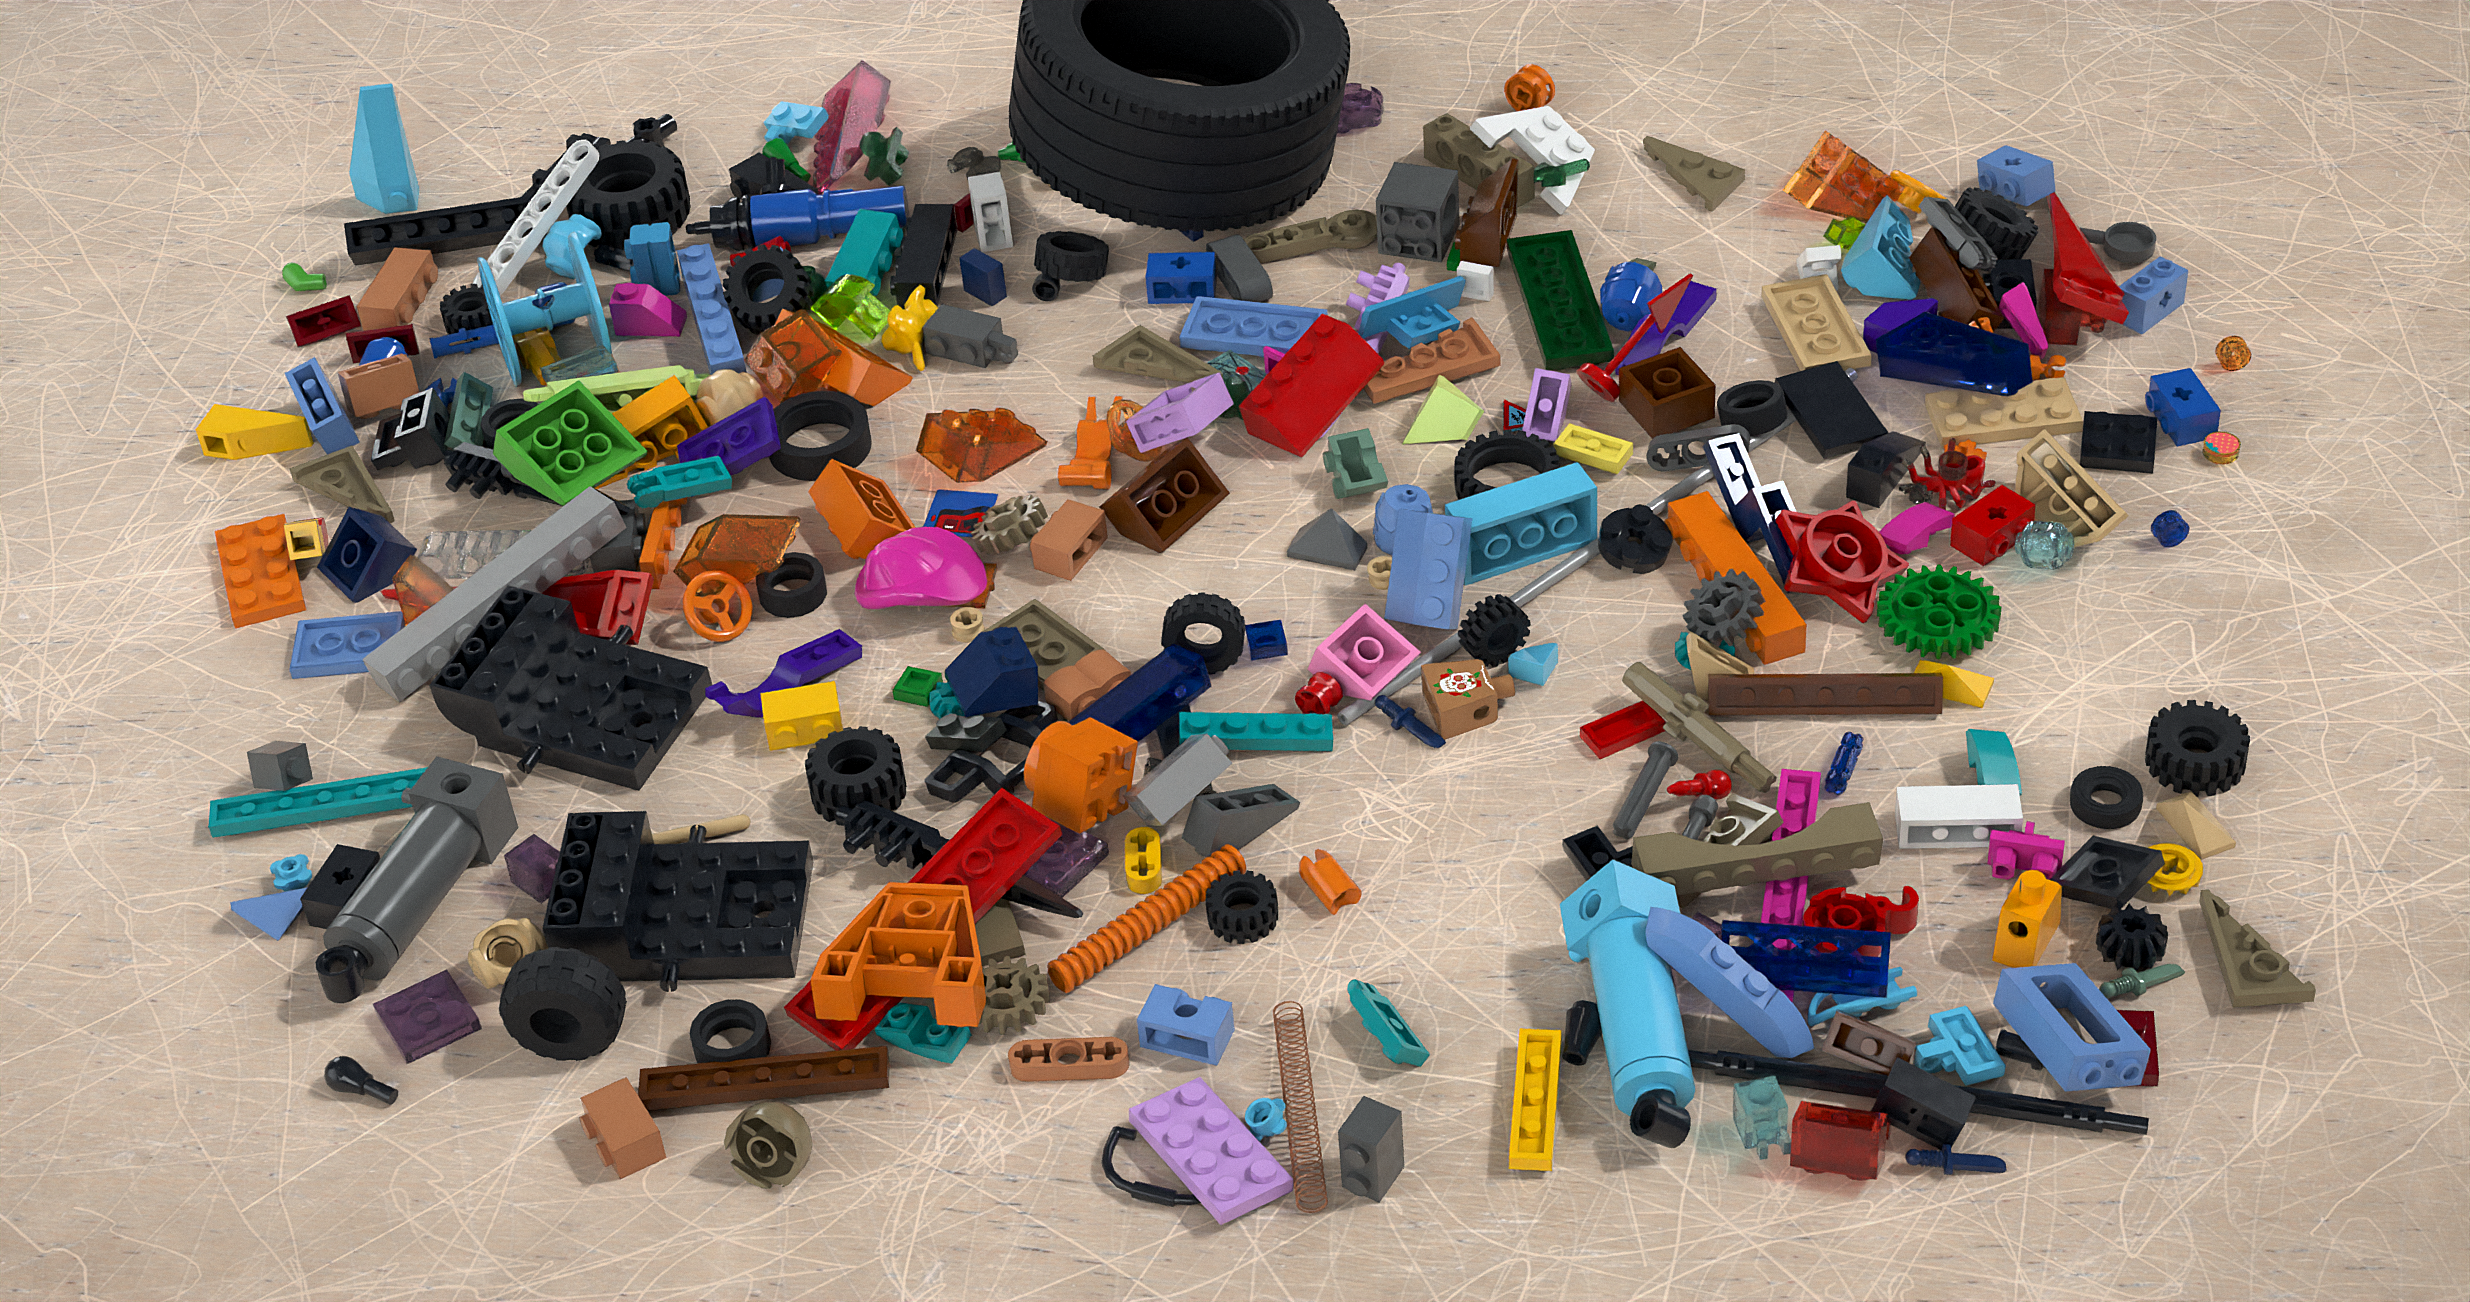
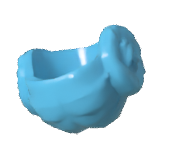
M573 214L569 220L555 222L543 239L542 247L547 256L545 259L546 267L554 273L570 279H575L568 247L569 234L571 232L577 234L583 250L592 239L597 240L602 235L600 227L581 214Z

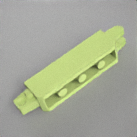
M681 365L546 382L547 387L527 389L523 392L524 400L528 402L545 401L579 380L612 414L673 375L677 377L694 401L696 400L697 390L701 381L710 374H694L693 369H684Z

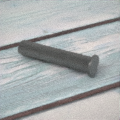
M1653 742L1648 748L1649 757L1613 823V833L1615 836L1623 837L1626 840L1633 837L1669 767L1676 764L1678 753L1671 745L1665 742Z

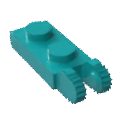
M719 456L653 468L652 471L642 472L629 477L630 479L626 483L631 494H635L634 501L636 505L642 509L657 507L663 500L666 502L732 488V478Z

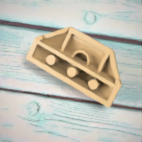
M2045 429L2017 452L2016 464L2018 465L2015 493L2036 505L2035 527L2041 529L2039 532L2057 551L2101 541L2128 517V514ZM2049 522L2053 523V529L2044 534Z

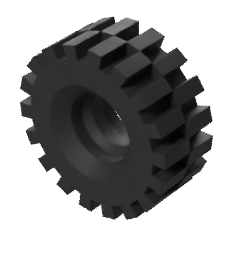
M1971 187L1967 188L1955 205V208L1986 241V244L1993 250L1992 253H1995L1998 260L2022 259L2039 232L2037 231L2038 226L2034 224L2035 221L2031 217H2027V213L2023 209L2016 208V204L2013 202H2007L2004 200V197L2000 195L1995 196L1986 189L1983 192L1977 187H1974V189Z
M2187 700V706L2183 707L2180 702H2175L2171 704L2170 711L2163 707L2159 710L2158 717L2153 716L2148 730L2145 763L2146 766H2150L2149 773L2153 778L2160 775L2159 784L2164 787L2172 784L2174 785L2173 791L2179 794L2182 793L2183 789L2192 791L2196 797H2199V791H2205L2207 797L2216 795L2217 788L2223 793L2231 789V783L2237 785L2241 781V775L2245 773L2250 744L2247 725H2240L2241 717L2236 713L2228 716L2229 709L2222 705L2218 710L2214 709L2213 702L2205 701L2204 706L2196 705V700ZM2186 749H2200L2207 753H2195Z

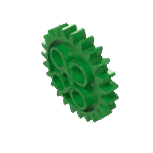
M1939 564L1936 566L1935 571H1930L1925 565H1922L1921 573H1916L1909 568L1907 569V578L1896 574L1894 583H1885V591L1879 592V601H1877L1878 626L1884 628L1885 637L1894 636L1893 645L1898 646L1906 643L1907 653L1917 648L1920 649V655L1923 658L1928 652H1934L1936 659H1940L1943 652H1948L1955 659L1959 650L1967 655H1971L1972 646L1982 650L1984 648V640L1993 641L1994 632L1999 631L2002 606H1999L2000 597L1993 595L1994 587H1983L1984 578L1982 577L1971 580V571L1959 575L1955 566L1949 572H1944Z

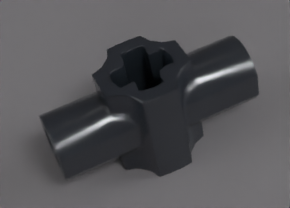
M663 114L658 119L653 117L640 118L633 123L634 136L626 142L643 140L645 143H649L652 141L663 147V140L677 131V123L669 114Z

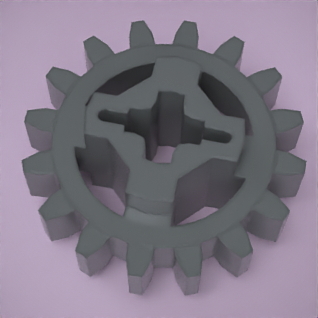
M1729 569L1725 577H1722L1719 571L1714 573V580L1709 582L1703 578L1701 580L1703 587L1700 590L1692 588L1690 591L1694 599L1684 602V606L1688 610V612L1683 614V619L1688 624L1686 626L1687 629L1719 647L1722 640H1725L1729 646H1732L1734 637L1739 635L1740 638L1745 639L1747 638L1745 630L1748 627L1757 628L1758 625L1754 618L1764 615V611L1759 605L1765 602V598L1760 593V587L1753 578H1749L1746 572L1742 571L1737 575L1733 569Z

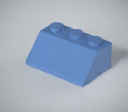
M1399 509L1384 619L1448 630L1458 629L1472 518Z

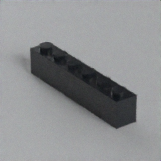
M534 195L344 223L347 252L354 265L357 266L386 261L394 247L430 250L431 254L497 245L502 241ZM532 228L528 229L522 235V238L528 235L531 232Z

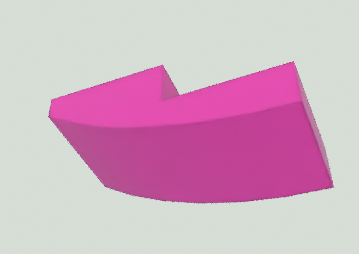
M1924 502L1897 515L1879 533L1884 539L1885 544L1890 546L1889 549L1892 552L1910 554L1913 550L1927 547L1929 536L1936 534V531L1952 528V518L1955 514Z

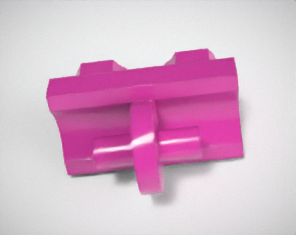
M2031 821L2026 822L2025 832L1991 830L1987 864L1991 865L1994 878L2008 880L2014 877L2015 869L2040 871L2049 880L2062 867L2065 841L2051 839L2047 835L2034 834L2035 822Z

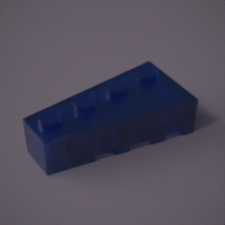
M1928 312L1921 313L1875 339L1880 377L2000 396L2015 395L2020 389L2033 382L2029 344Z

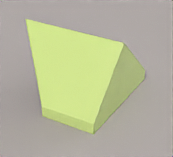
M1439 375L1423 401L1402 444L1461 439L1467 441L1484 410L1444 376Z

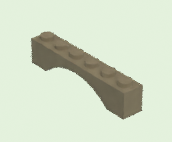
M1870 802L1830 808L1819 820L1804 830L1786 838L1763 844L1740 846L1712 844L1691 839L1675 832L1633 837L1631 864L1638 871L1674 885L1676 895L1695 892L1704 893L1715 889L1735 886L1743 887L1761 882L1783 881L1794 877L1814 874L1823 875L1834 871L1854 868L1863 869L1879 865L1883 836Z

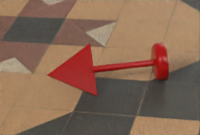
M1689 273L1649 301L1647 305L1651 314L1605 369L1602 370L1592 363H1584L1577 370L1580 379L1602 398L1615 402L1619 397L1620 389L1619 385L1610 375L1654 322L1658 332L1661 334L1664 332L1694 275Z

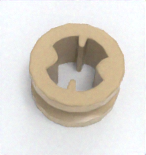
M1380 556L1368 563L1369 583L1374 588L1388 590L1392 557Z
M960 608L950 616L952 635L957 641L963 643L972 642L979 633L985 630L983 615L976 608Z

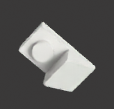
M1840 245L1806 248L1796 259L1800 278L1827 274L1837 291L1839 286L1836 264L1842 259Z

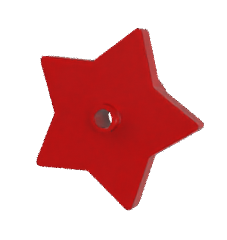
M1854 500L1836 510L1824 511L1818 515L1782 510L1775 519L1793 554L1784 589L1789 592L1828 596L1861 623H1866L1873 613L1877 587L1895 579L1896 574L1902 575L1909 567L1907 561L1886 547L1881 534L1871 523L1863 518L1859 506Z

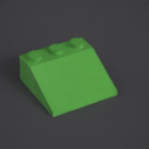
M578 380L496 430L493 455L516 479L564 506L589 486L596 488L645 457L647 450Z

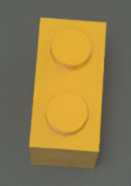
M835 681L760 693L764 726L770 751L814 744L821 738H828V734L836 731L838 733L843 731Z

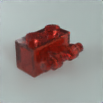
M2044 268L2038 304L2040 324L2047 343L2077 346L2080 326L2091 327L2094 333L2102 332L2105 329L2107 319L2060 302L2053 290L2054 269Z
M1801 1101L1792 1119L1790 1166L1803 1168L1806 1172L1813 1174L1830 1172L1846 1175L1848 1178L1857 1181L1877 1180L1885 1161L1886 1140H1889L1892 1125L1887 1123V1114Z

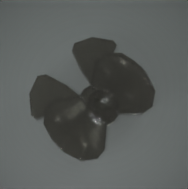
M967 147L958 151L953 159L947 161V169L950 173H955L969 167L970 169L965 174L968 180V177L999 172L1001 161L997 156L984 157L983 152L976 147Z

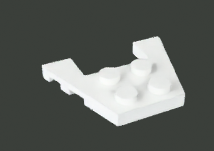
M1550 106L1478 118L1470 127V130L1490 149L1506 137H1510L1555 180L1545 187L1540 196L1560 215L1566 211L1595 149L1582 135L1578 134L1567 124L1560 114L1555 112Z

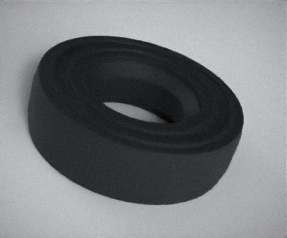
M2111 766L2088 768L2079 773L2071 785V809L2078 819L2090 826L2101 829L2125 827L2135 821L2141 812L2143 805L2142 786L2132 774L2120 768ZM2102 790L2111 791L2120 795L2122 800L2116 804H2102L2093 800L2091 794Z

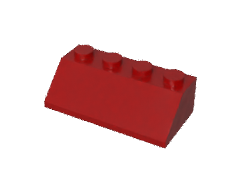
M1322 313L1239 405L1248 434L1302 458L1385 364L1383 358L1349 324Z

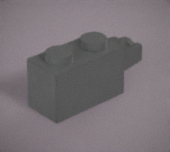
M941 304L922 327L926 353L982 368H986L992 360L1012 363L1018 356L1016 339L1003 334L1001 318Z

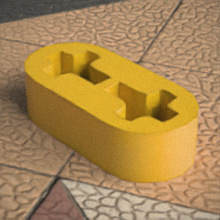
M1149 827L1135 828L1129 831L1125 837L1126 881L1128 888L1138 894L1152 893L1162 883L1160 837L1154 829ZM1140 845H1146V852H1139ZM1147 868V875L1140 876V869Z

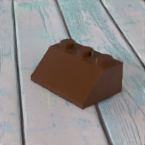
M1519 159L1508 161L1478 185L1475 196L1469 197L1467 213H1463L1461 230L1457 229L1455 236V249L1460 250V262L1464 261L1494 267L1500 266L1507 247L1506 239L1510 238L1517 218Z
M1186 437L1161 453L1099 507L1105 511V515L1120 535L1151 550L1162 553L1228 496L1230 492L1189 438Z

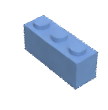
M315 357L285 373L313 434L326 454L360 443L333 385Z

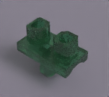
M897 127L892 130L888 138L874 131L864 133L859 143L860 150L863 154L870 157L864 176L870 182L879 177L890 186L902 177L904 170L900 165L908 158L909 151L900 143L903 132Z

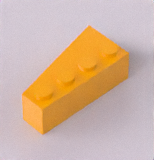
M675 375L612 413L647 450V455L595 489L627 478L628 472L635 469L644 468V470L653 468L657 466L656 461L675 455L678 458L677 445L708 428L691 396Z

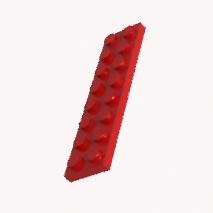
M1001 788L907 883L968 886L974 924H976L1062 836L1060 825ZM810 980L784 1006L788 1017L834 1050L854 1049L877 1026L888 1011L904 997L866 995L857 1021L816 1019Z

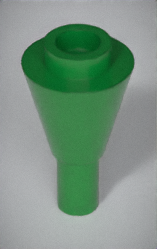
M776 138L764 145L762 149L764 156L769 159L771 157L784 159L786 170L805 182L810 180L811 174L799 165V162L782 138Z

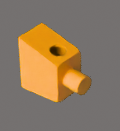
M2028 870L2020 874L2000 911L1992 961L2012 968L2037 965L2061 921L2062 886L2059 883L2046 879L2045 875L2037 870ZM2025 925L2028 930V935L2023 937L2018 936V932L2023 934V927Z

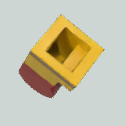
M323 517L285 523L284 531L290 560L317 557L324 554L328 547V534Z

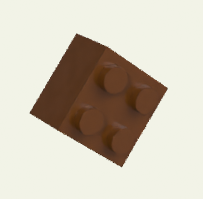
M1681 347L1619 368V402L1652 439L1656 436L1671 434L1715 418L1716 385Z

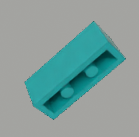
M859 209L825 279L832 303L869 308L873 297L877 296L880 291L881 280L885 272H888L891 268L893 253L896 248L901 246L903 230L899 227L896 214Z

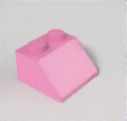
M1364 604L1316 648L1307 670L1312 674L1324 672L1332 676L1340 684L1344 696L1371 701L1405 670L1421 652L1368 605Z

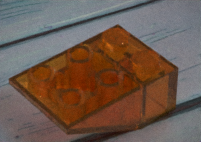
M1825 130L1803 159L1783 191L1810 210L1867 223L1885 196L1888 195L1896 203L1905 187L1895 182L1890 175Z
M996 408L995 411L969 409L968 412H956L946 409L942 413H926L915 451L956 483L982 482L1046 447L1048 441L1038 435L1034 427L1022 423L1015 417L1014 412L1006 408Z
M722 514L697 527L673 572L686 586L697 575L712 570L726 572L744 585L748 584L756 575L765 571L771 573L783 563V555L787 547L795 540V532L801 519L799 516ZM719 581L705 583L697 590L695 596L717 595L721 592L725 583Z

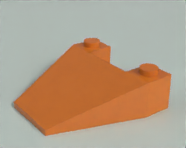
M889 882L820 954L810 979L816 1019L857 1021L866 995L934 998L937 1025L978 1027L986 1003V994L968 886Z

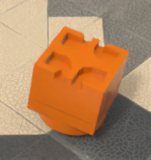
M1091 717L1075 725L1065 721H1057L1049 725L1034 741L1025 762V785L1030 791L1034 792L1032 808L1079 834L1093 827L1097 820L1100 822L1105 821L1107 813L1115 816L1128 809L1129 804L1122 796L1132 787L1138 741Z

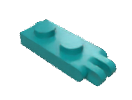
M1356 979L1351 980L1347 986L1350 1001L1362 1016V1025L1365 1029L1375 1035L1382 1043L1383 1053L1397 1064L1404 1062L1421 1067L1430 1054L1389 999L1382 996L1374 985L1363 983Z

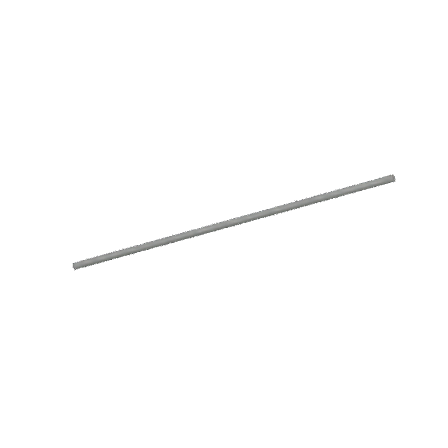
M1853 368L1845 370L1852 382L1857 380L1858 375ZM1787 409V419L1781 426L1761 435L1750 436L1748 453L1796 421V418L1789 409ZM1711 466L1701 467L1646 506L1652 509L1653 514L1658 515L1668 508V502L1683 498L1714 477ZM1599 537L1509 598L1521 608L1599 555ZM1458 632L1411 663L1377 696H1391L1421 675V665L1439 663L1463 646L1459 643L1461 638L1458 636ZM1376 697L1371 701L1365 699L1356 700L1337 714L1339 721L1345 726L1375 707Z

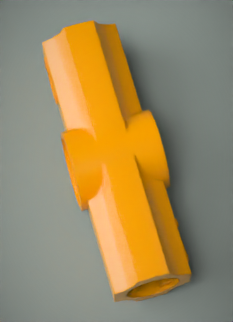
M539 328L512 336L523 367L525 369L530 368L541 385L547 386L546 382H549L545 380L548 379L547 372L566 367L558 355L554 340L548 330L542 331Z

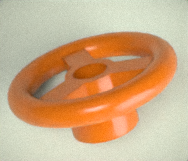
M712 570L697 575L688 584L683 596V612L688 624L698 635L710 641L724 642L738 637L747 628L752 616V601L747 588L738 578L724 571ZM711 581L725 583V586L717 595L695 596L697 590L705 583ZM736 592L741 602V615L738 622L733 626L727 612L729 609L728 601ZM712 602L718 606L719 612L713 610ZM702 623L706 625H715L719 623V626L722 631L712 630L703 625Z

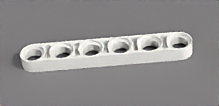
M579 140L569 147L488 258L487 263L495 279L500 296L599 161V152L589 141ZM588 151L587 155L583 159L577 161L583 153ZM570 176L569 180L565 184L559 186L565 178ZM551 202L546 210L540 212L547 203ZM532 228L531 232L522 238V235L528 229ZM514 253L509 261L503 263L510 254ZM479 272L473 280V284H477L478 288L482 285Z

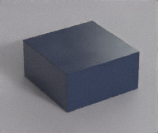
M975 248L959 257L965 292L990 306H994L1007 297L1003 264Z

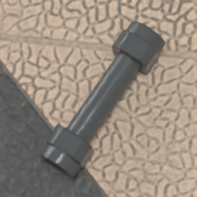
M1700 795L1693 801L1689 808L1690 820L1682 833L1683 836L1697 840L1704 826L1708 827L1712 824L1718 810V803L1714 798L1708 795Z

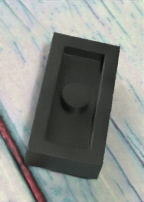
M949 714L939 719L936 723L937 726L925 738L931 749H961L964 751L984 752L1007 730L1001 718L983 717L982 715L965 717Z

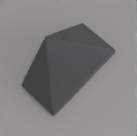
M1331 508L1298 530L1287 550V557L1355 571L1368 547L1367 542Z

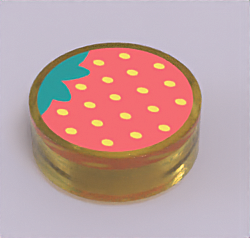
M2213 432L2204 438L2202 453L2212 463L2229 464L2238 459L2241 442L2231 433Z

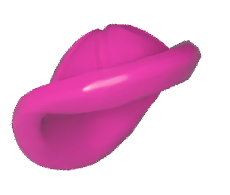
M917 527L883 540L874 547V550L870 551L865 560V565L858 575L854 594L856 601L862 608L875 610L897 605H961L976 599L985 590L987 577L984 565L978 554L960 537L939 527Z

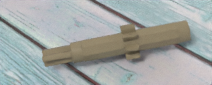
M1641 662L1632 664L1626 670L1622 679L1623 683L1668 721L1663 726L1667 733L1675 739L1679 738L1682 741H1685L1688 737L1719 764H1722L1730 772L1740 775L1759 792L1766 793L1770 790V786L1776 782L1777 777L1754 759L1750 751L1741 742L1704 713L1709 707L1704 700L1697 695L1693 696L1689 692L1684 697Z

